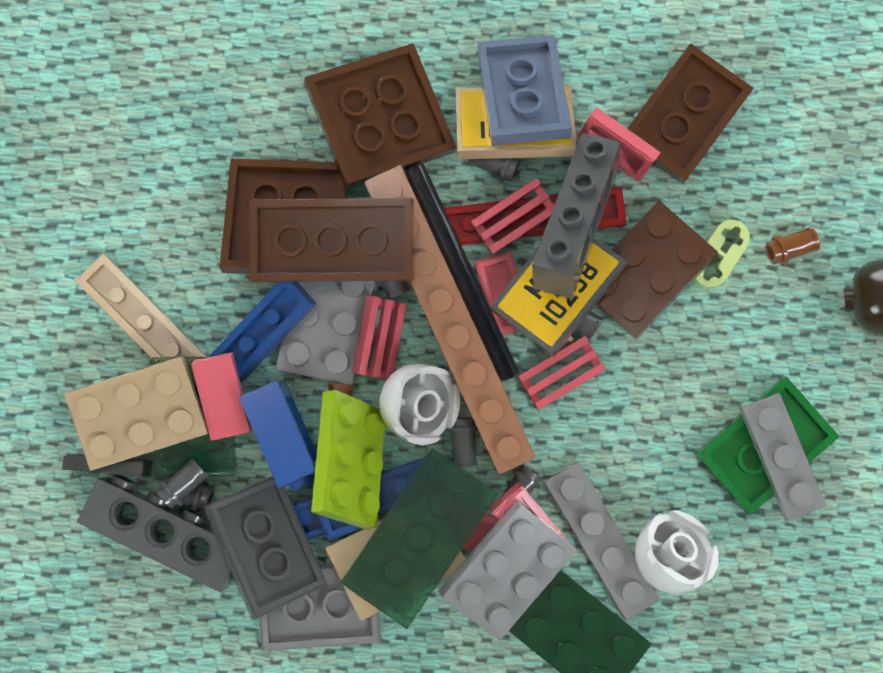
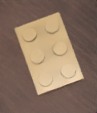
M184 355L64 394L90 471L209 433Z

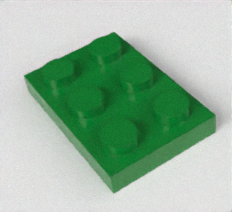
M787 376L782 377L756 401L780 393L806 458L811 463L840 436ZM741 414L695 453L697 458L746 514H753L774 495Z

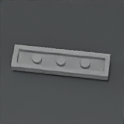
M576 462L545 480V485L624 619L627 621L660 601L654 588L645 581L638 571L635 556L580 463Z

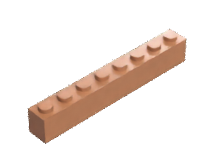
M399 165L365 181L371 198L413 199L414 281L410 282L498 474L500 475L535 459V454L402 166Z

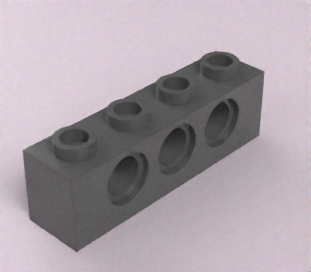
M586 133L581 134L532 264L534 289L573 299L619 171L620 141Z
M113 474L112 478L104 477L97 479L77 523L220 593L228 588L233 575L212 527L204 524L205 516L187 508L184 509L183 513L173 508L171 509L157 493L149 491L146 496L134 490L135 483L121 475ZM127 502L134 504L138 511V517L133 524L127 522L122 515L123 506ZM162 519L169 521L174 528V534L170 541L163 540L158 535L157 526ZM196 537H202L209 543L210 552L206 558L198 557L193 552L192 544Z

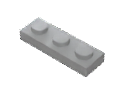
M780 393L739 408L784 519L791 521L826 507L824 498Z

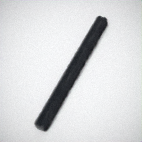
M423 163L413 165L405 171L406 177L501 381H507L517 376L519 370Z

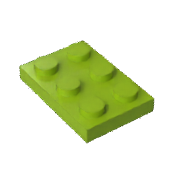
M337 390L324 391L322 395L311 512L363 529L377 528L386 425L379 408Z

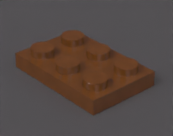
M690 43L627 129L661 152L654 161V164L683 184L754 88Z
M659 200L612 249L613 252L627 261V266L597 302V305L637 340L717 257L718 251Z

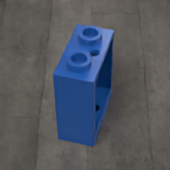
M274 381L239 397L278 489L289 485L293 492L314 483L317 451L288 385L280 381Z

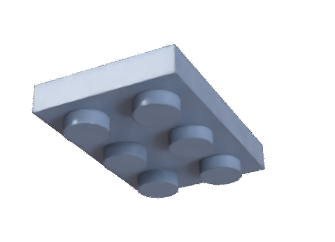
M555 36L478 42L477 53L491 145L571 138L572 125Z

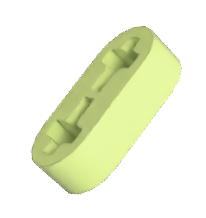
M727 220L718 225L712 232L707 242L718 251L717 257L721 260L717 264L715 271L720 275L718 278L713 276L705 280L703 278L705 271L703 270L694 280L699 287L713 289L721 285L730 275L750 241V233L742 222ZM734 229L738 232L736 239L740 244L731 245L724 253L720 248L726 238L721 233L722 231L728 233Z

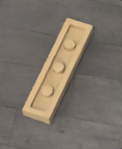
M103 253L75 281L157 364L184 355L193 384L195 385L196 381L191 363L193 360L207 358L208 356L108 255Z

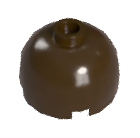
M883 259L873 260L861 266L854 274L852 288H844L845 312H854L856 323L863 331L883 337Z

